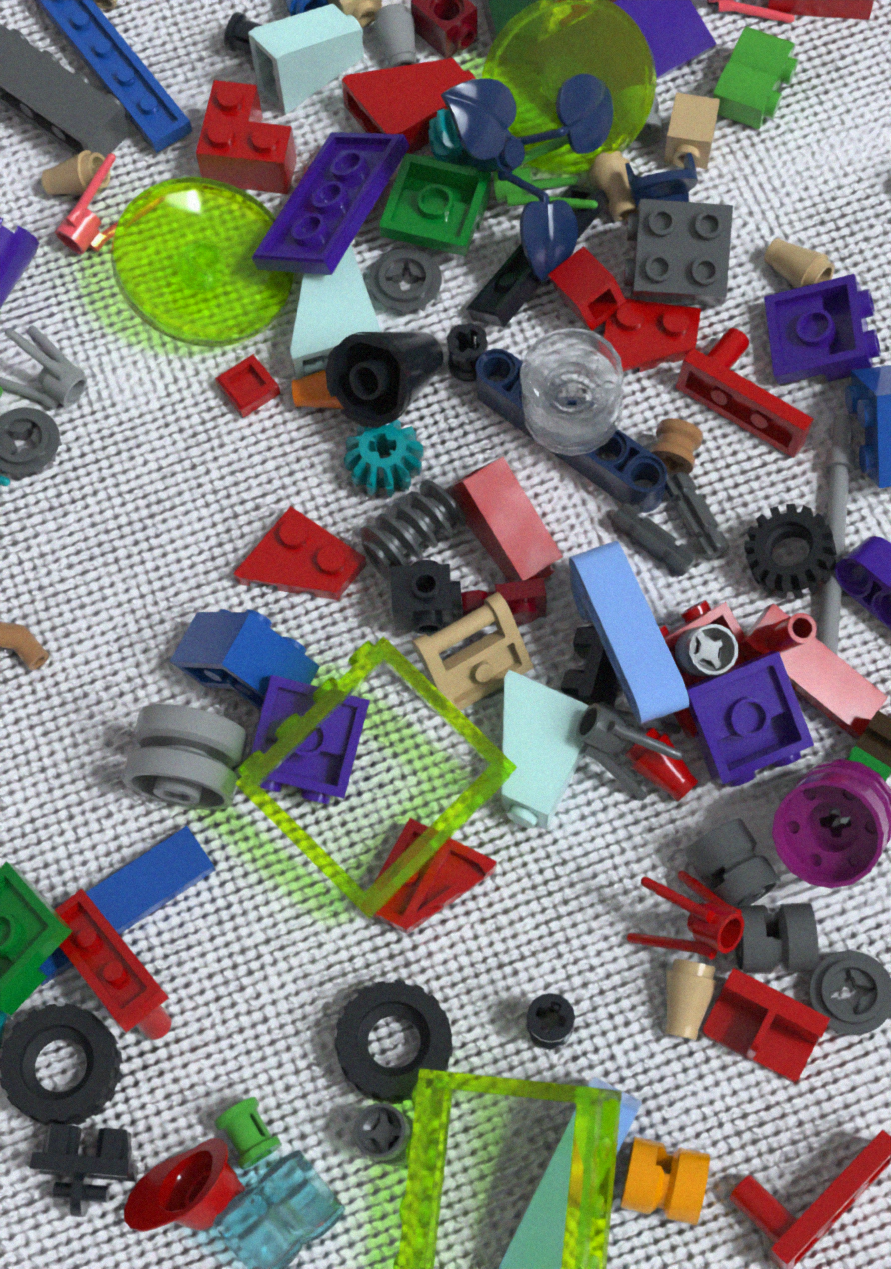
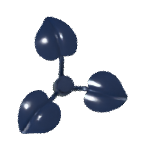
M591 74L573 75L563 82L556 99V113L563 126L551 131L515 137L511 135L508 128L516 117V103L506 85L498 80L486 78L472 79L459 83L444 91L441 97L451 114L460 143L471 156L475 168L481 172H498L499 181H508L534 195L539 200L530 201L524 206L520 217V237L531 271L539 282H546L550 279L548 274L567 260L576 247L578 239L576 216L567 202L564 200H553L550 202L549 195L545 191L512 174V171L520 166L524 160V145L560 138L566 134L570 148L576 154H588L597 150L607 139L613 122L614 112L610 90L606 87L605 82Z

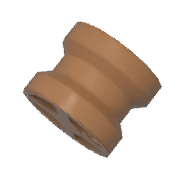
M668 418L660 421L656 430L658 441L650 447L649 451L665 464L668 474L675 475L678 472L690 474L695 465L693 453L701 447L703 433L698 427L684 420Z

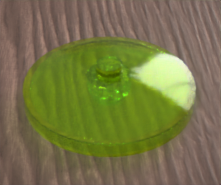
M539 0L520 11L504 26L488 52L481 79L498 80L506 85L512 93L517 111L515 120L508 130L515 137L551 131L563 126L556 113V99L563 82L573 75L591 74L605 82L606 87L610 90L614 113L611 130L605 142L597 150L588 154H576L572 151L570 145L567 144L564 147L524 163L532 169L557 175H571L590 171L589 168L594 164L598 155L602 153H622L635 140L648 119L656 91V67L651 47L635 21L623 9L608 0ZM551 140L524 145V149L528 151Z
M183 177L171 179L153 185L141 192L122 213L116 227L111 248V265L116 285L134 313L161 334L196 346L221 347L234 345L249 340L263 332L274 322L283 309L292 288L294 272L257 269L251 258L276 220L275 216L260 201L233 185L208 178Z

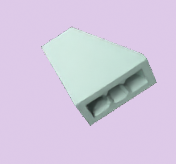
M334 4L258 26L248 32L258 89L284 114H288L364 57L362 27L352 15H345Z
M351 244L332 275L303 274L290 348L296 379L325 370L332 349L349 335L357 332H381Z
M508 670L504 677L502 809L508 811L506 815L509 819L523 827L532 829L536 824L547 830L584 756L581 753L584 742L577 738L576 730L580 717L589 705Z

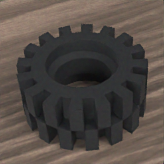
M786 504L787 513L780 514L779 508L776 506L770 508L772 515L770 519H767L763 514L756 518L758 528L749 527L747 534L750 541L745 540L744 549L753 578L758 585L762 584L765 592L771 595L773 590H776L778 598L787 599L788 592H793L795 599L804 598L803 589L809 588L811 594L819 591L817 584L819 580L827 584L831 579L829 569L835 571L837 563L835 555H837L832 531L829 524L826 525L822 515L817 513L813 516L812 509L804 505L801 512H797L795 504ZM801 538L808 543L809 553L807 557L796 565L782 566L772 558L774 547L785 539Z

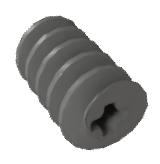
M424 481L419 488L420 494L414 491L409 492L405 496V505L399 502L394 503L390 507V516L383 513L379 514L375 518V528L366 524L359 529V536L368 559L377 572L389 582L391 581L390 564L408 566L404 556L405 553H410L418 560L424 557L419 545L421 541L435 549L439 546L434 534L436 530L448 538L453 535L449 523L451 519L463 527L467 525L464 512L447 491L433 481Z

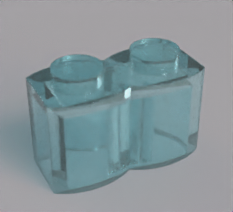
M297 1150L284 1156L271 1166L262 1176L256 1187H252L233 1198L219 1212L213 1224L227 1246L248 1269H285L297 1257L303 1245L319 1239L330 1231L340 1220L346 1208L303 1153Z

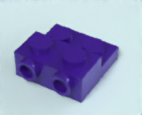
M855 274L764 296L773 375L778 385L823 374L828 382L851 377V370L873 367L872 358L881 357L877 332L875 329L868 330L867 318L875 316L873 298L870 289H861Z
M772 650L734 666L727 672L713 675L686 687L689 698V710L698 731L694 733V736L713 781L723 785L727 783L728 787L745 784L756 778V770L770 764L777 768L794 763L801 758L800 751L814 746L779 651Z
M270 675L243 769L245 774L253 776L251 785L275 792H281L283 784L302 788L301 798L328 805L331 796L344 799L370 700Z

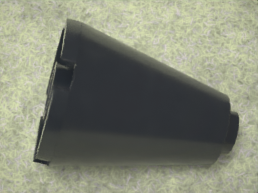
M357 332L342 340L339 345H336L329 354L325 369L327 389L331 397H337L344 408L340 411L347 419L363 427H381L397 420L438 373L443 364L442 347L434 336L426 332Z

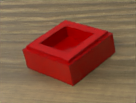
M254 354L215 378L219 389L242 418L281 394L279 385Z

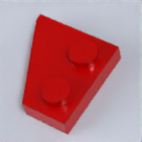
M625 298L627 303L622 304L617 312L606 320L597 382L611 381L613 374L637 368L640 373L654 369L664 362L675 363L684 360L689 352L696 348L701 308Z
M290 506L236 569L233 575L235 581L240 585L250 586V583L254 582L277 586L278 591L295 594L309 592L315 597L338 600L365 568L367 563L365 556Z
M409 818L362 903V911L409 934L492 875L497 868V861Z

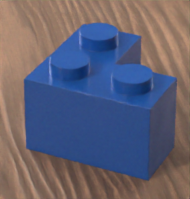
M891 365L851 370V386H846L845 404L848 413L856 418L862 428H865V445H860L859 447L860 468L863 474H867L878 488L891 487Z
M220 609L218 612H197L169 661L202 686L231 689L260 711L270 675L311 684L320 668L318 664L305 655L307 649L301 643L289 637L280 636L270 628L272 622L267 617L250 609L245 610V612H230L224 609Z

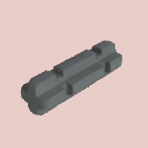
M678 472L666 480L665 489L671 500L675 499L677 501L675 507L692 537H697L696 544L702 555L706 558L714 559L726 552L729 548V543L723 532H718L716 529L718 524L702 495L695 492L697 487L691 476L684 472Z
M629 503L622 504L612 516V527L624 536L628 533L631 534L630 540L659 562L663 560L668 562L666 567L676 575L684 576L696 561L695 552L683 543L679 546L675 544L677 540L675 537L648 517L640 518L641 512Z

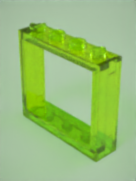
M384 636L375 645L368 640L358 648L348 660L352 668L339 681L333 676L326 680L311 697L316 704L302 717L297 713L291 715L277 729L274 735L279 740L265 754L257 750L243 762L237 770L242 777L235 783L369 919L428 862L517 769V766ZM384 662L489 767L365 892L260 785Z
M419 1068L418 1082L412 1094V1105L415 1110L412 1137L406 1148V1163L408 1165L406 1193L401 1200L399 1209L402 1223L400 1247L394 1259L393 1269H434L453 1089L576 1103L561 1269H606L622 1091Z

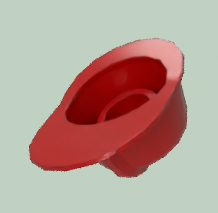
M211 1138L189 1151L160 1163L145 1174L129 1194L124 1207V1221L130 1229L145 1232L174 1222L191 1230L204 1231L221 1220L227 1211L244 1201L247 1192L243 1184L238 1180L236 1172L227 1163V1144L221 1138Z

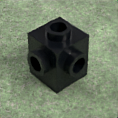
M421 560L414 562L411 566L391 567L392 613L395 631L414 630L420 634H435L453 623L452 610H462L461 583L460 581H451L450 564H439L433 560Z

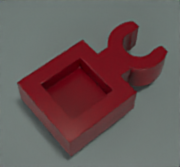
M543 578L495 584V591L490 592L471 590L461 593L463 617L485 605L484 599L496 592H499L505 599L516 624H527L533 622L538 617L546 616V590Z

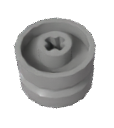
M154 704L143 707L139 712L133 734L141 748L132 750L128 755L122 777L125 785L139 794L175 806L218 810L232 805L238 778L236 773L230 768L237 766L243 761L248 740L246 730L234 721L198 708L174 704Z

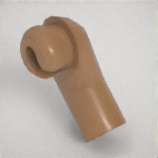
M0 621V650L1 647L13 649L30 670H35L45 664L49 654L27 627L21 624Z

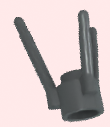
M602 701L599 704H591L583 712L577 725V738L584 742L581 753L600 763L639 800H646L647 793L604 752L608 753L611 750L619 752L629 740L662 755L664 754L675 760H681L683 758L682 751L632 730L626 723L649 729L654 727L657 731L679 734L681 727L659 719L640 725L632 712L616 709Z

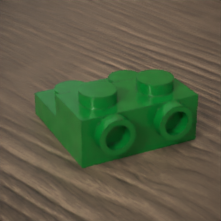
M405 153L379 224V235L466 257L475 229L479 230L491 196V173L481 172L471 165L460 166L439 161L432 156H417Z
M7 861L0 867V1011L12 1016L48 977L40 966L73 930L21 871Z

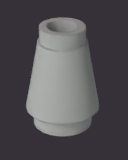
M390 4L380 8L374 16L373 30L391 68L417 64L415 59L414 16L402 4Z

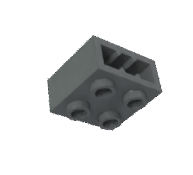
M640 199L637 213H629L627 226V241H635L634 259L626 258L623 286L632 287L631 299L722 307L727 297L733 205Z

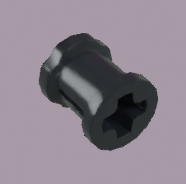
M235 12L228 21L225 30V48L232 52L240 49L252 54L248 32L255 27L262 26V24L248 20L244 13Z
M474 323L459 324L452 328L447 336L448 368L451 375L463 382L476 381V361L488 349L486 332Z
M542 994L534 999L528 1008L526 1024L532 1043L540 1049L549 1051L566 1045L572 1036L575 1021L574 1009L567 999L558 994ZM550 1012H555L559 1014L558 1024L561 1027L554 1026L550 1033L541 1030L542 1020L539 1017L547 1018Z

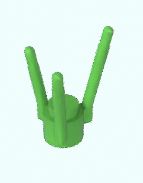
M567 135L525 151L522 164L569 144ZM521 165L512 171V174L539 189L558 188L578 183L577 177L533 180L531 168H522ZM493 172L494 189L498 203L507 202L508 207L526 205L530 201H539L537 197L530 195V193L508 181H499L498 172ZM549 197L550 202L553 200H564L572 209H596L598 207V203L595 200Z

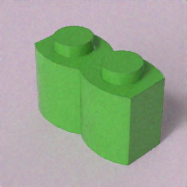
M746 26L713 93V98L720 99L718 115L757 129L761 128L766 117L773 119L778 111L783 93L778 91L782 83L790 85L798 66L799 60L793 58L795 43Z

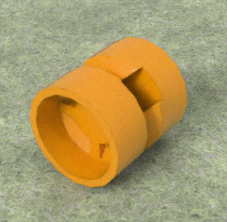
M634 1136L623 1184L620 1208L648 1215L656 1208L663 1210L666 1219L696 1226L706 1190L710 1154L679 1147L671 1154L667 1152L664 1143Z

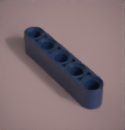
M494 348L485 351L479 356L476 361V393L478 399L484 405L620 503H629L641 513L654 511L660 506L664 497L667 469L657 456L510 352ZM496 375L502 376L505 379L502 381H491L488 378ZM537 401L542 405L533 408L525 406L524 403ZM573 427L579 431L574 434H566L561 432L560 429ZM602 453H610L614 455L616 459L611 461H604L602 459H599L597 455ZM641 479L648 480L654 486L641 488L634 482Z

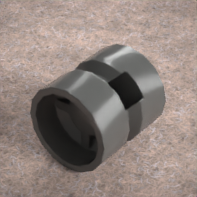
M740 818L731 820L711 830L694 842L685 852L698 876L702 879L711 880L712 883L709 890L725 903L734 907L749 906L755 903L781 882L766 856L755 855L754 849L757 842L744 821Z
M809 902L780 904L776 912H770L765 905L736 906V908L742 911L741 915L744 918L745 924L741 940L735 947L739 971L747 975L770 974L775 965H780L786 973L810 972L817 969L818 934L814 910Z

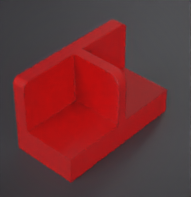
M733 968L702 1029V1034L794 1083L800 1078L815 1045L822 1038L831 1018Z

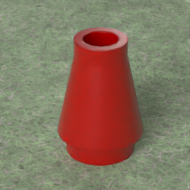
M654 727L645 734L675 748L667 734L665 733L661 736ZM638 744L632 746L624 754L633 763L629 768L668 793L676 802L681 800L699 782L691 774L683 759L675 760Z

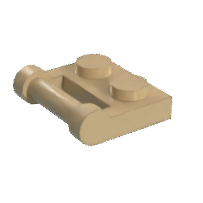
M499 592L484 599L485 605L430 637L427 634H423L411 641L416 654L423 663L442 708L450 717L504 686V677L508 670L523 675L534 668L511 610ZM495 622L496 631L441 661L439 653Z

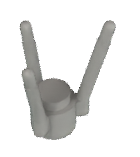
M30 326L28 328L29 333L54 360H51L12 328L6 329V336L43 366L38 377V382L42 385L43 391L0 377V386L8 391L40 401L52 410L56 409L59 403L65 407L75 404L87 387L88 380L84 376L85 372L73 365L36 326Z

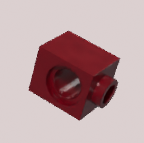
M411 0V14L414 16L415 32L445 59L451 57L459 50L468 48L478 36L477 7L469 0Z

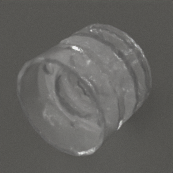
M578 328L555 330L536 340L524 355L520 370L522 407L526 428L537 443L555 453L573 456L590 453L603 446L619 428L623 412L624 374L620 356L609 341L593 331ZM568 400H577V404L570 406L568 405Z

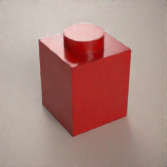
M584 246L548 274L561 300L591 332L616 313L622 304L627 303L614 276Z

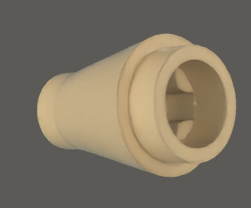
M84 150L57 166L44 170L42 173V184L45 191L51 196L58 194L83 195L105 158L98 152L92 153L89 150ZM110 170L95 195L99 194L103 188L109 185L111 178Z
M619 150L604 152L593 158L588 164L590 170L588 179L594 188L604 190L610 201L606 206L610 210L614 221L626 220L629 217V213H637L635 201L631 198L625 166L626 163L630 164V161L627 158H623Z
M776 238L771 242L764 255V261L774 267L794 288L831 280L834 274L835 266L828 261L826 254L787 243L780 238Z
M674 959L672 971H666V1034L692 1040L697 1039L698 1029L718 984V981L713 980L715 967L682 959Z

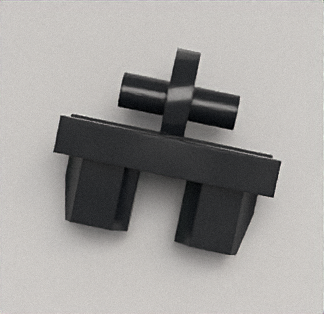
M594 626L578 627L573 640L574 652L581 659H587L584 670L569 669L565 672L561 691L565 695L589 706L593 703L599 704L602 701L614 707L618 691L623 692L597 631Z
M49 1124L42 1152H32L30 1169L39 1170L41 1175L74 1177L72 1183L55 1182L53 1198L70 1200L71 1215L73 1217H85L90 1202L107 1203L110 1194L109 1186L92 1185V1179L137 1183L139 1166L131 1161L132 1144L129 1131L99 1128L95 1157L78 1155L82 1129L72 1125Z

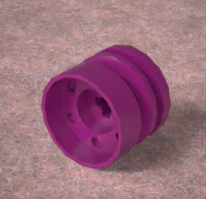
M836 759L818 763L800 777L794 787L786 794L774 814L772 837L779 858L792 874L811 885L831 889L853 885L872 871L891 839V788L879 773L861 762ZM834 808H840L841 816L850 817L846 824L840 822L839 815L831 814Z

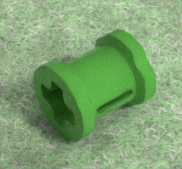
M256 1097L248 1098L236 1104L214 1121L217 1130H224L239 1155L237 1163L242 1170L257 1164L282 1146L277 1136L272 1137L257 1111L259 1102Z

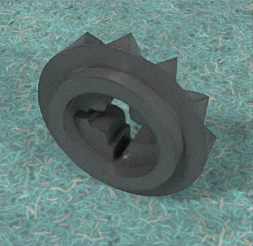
M413 248L396 249L384 254L374 264L370 273V287L374 300L382 303L387 312L391 309L399 310L405 316L410 310L420 309L424 312L428 303L432 300L437 301L442 285V274L437 262L427 253ZM405 270L409 271L412 281L408 293H403L399 284L405 275Z
M29 407L16 408L0 416V471L3 474L7 472L12 473L22 479L24 474L36 472L41 474L42 468L50 461L56 462V452L58 447L62 446L58 426L51 416L44 411ZM31 436L36 449L32 448L30 450L24 447L18 452V448L11 437L16 440L25 441Z
M857 951L837 952L820 962L817 969L813 972L810 978L809 1001L812 1003L814 1010L831 1018L828 1026L836 1034L844 1033L859 1037L878 1029L891 1013V977L880 962L865 953ZM846 973L854 989L872 990L871 993H867L859 998L855 1014L846 999L831 998L836 992L844 988Z

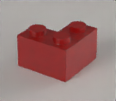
M213 80L196 150L203 185L289 195L297 161L292 126L262 123L263 116L257 85Z

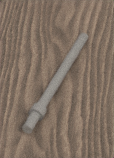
M838 414L834 417L832 447L827 449L826 471L830 473L826 525L829 524L837 552V555H835L837 563L844 557L849 474L853 473L855 469L856 452L851 448L853 417L847 414ZM829 569L831 579L827 584L822 582L818 640L837 655L842 588L836 580L835 571Z

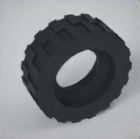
M395 980V983L377 982L375 983L376 986L369 989L365 987L357 992L358 996L353 1001L349 1000L345 1005V1012L342 1018H338L336 1024L337 1037H334L337 1059L348 1081L364 1096L367 1094L374 1101L380 1103L391 1101L393 1104H403V1101L409 1099L415 1101L422 1098V1094L426 1091H432L438 1085L439 1078L442 1075L445 1076L449 1067L448 1062L450 1057H452L453 1049L449 1019L445 1010L441 1009L439 1001L433 995L429 996L425 993L424 988L416 984L414 986L408 985L405 981ZM390 1016H399L409 1020L415 1025L420 1035V1048L416 1057L409 1064L400 1068H387L378 1064L372 1058L368 1049V1037L372 1028L377 1022Z
M56 1004L45 1005V1008L37 1011L35 1009L26 1014L28 1017L22 1022L18 1021L11 1028L13 1030L8 1039L5 1038L1 1047L3 1053L0 1058L2 1077L0 1078V1084L2 1089L8 1093L7 1099L21 1113L45 1126L48 1124L80 1125L85 1123L86 1119L92 1115L97 1116L103 1111L102 1107L108 1100L111 1102L116 1092L114 1090L122 1077V1072H120V1063H123L122 1053L117 1049L116 1045L118 1042L115 1036L93 1013L86 1009L80 1010L71 1004H65V1006H57ZM63 1039L71 1040L79 1044L86 1055V1072L82 1080L72 1089L63 1092L50 1091L44 1088L37 1079L35 1072L37 1057L41 1050L49 1043Z

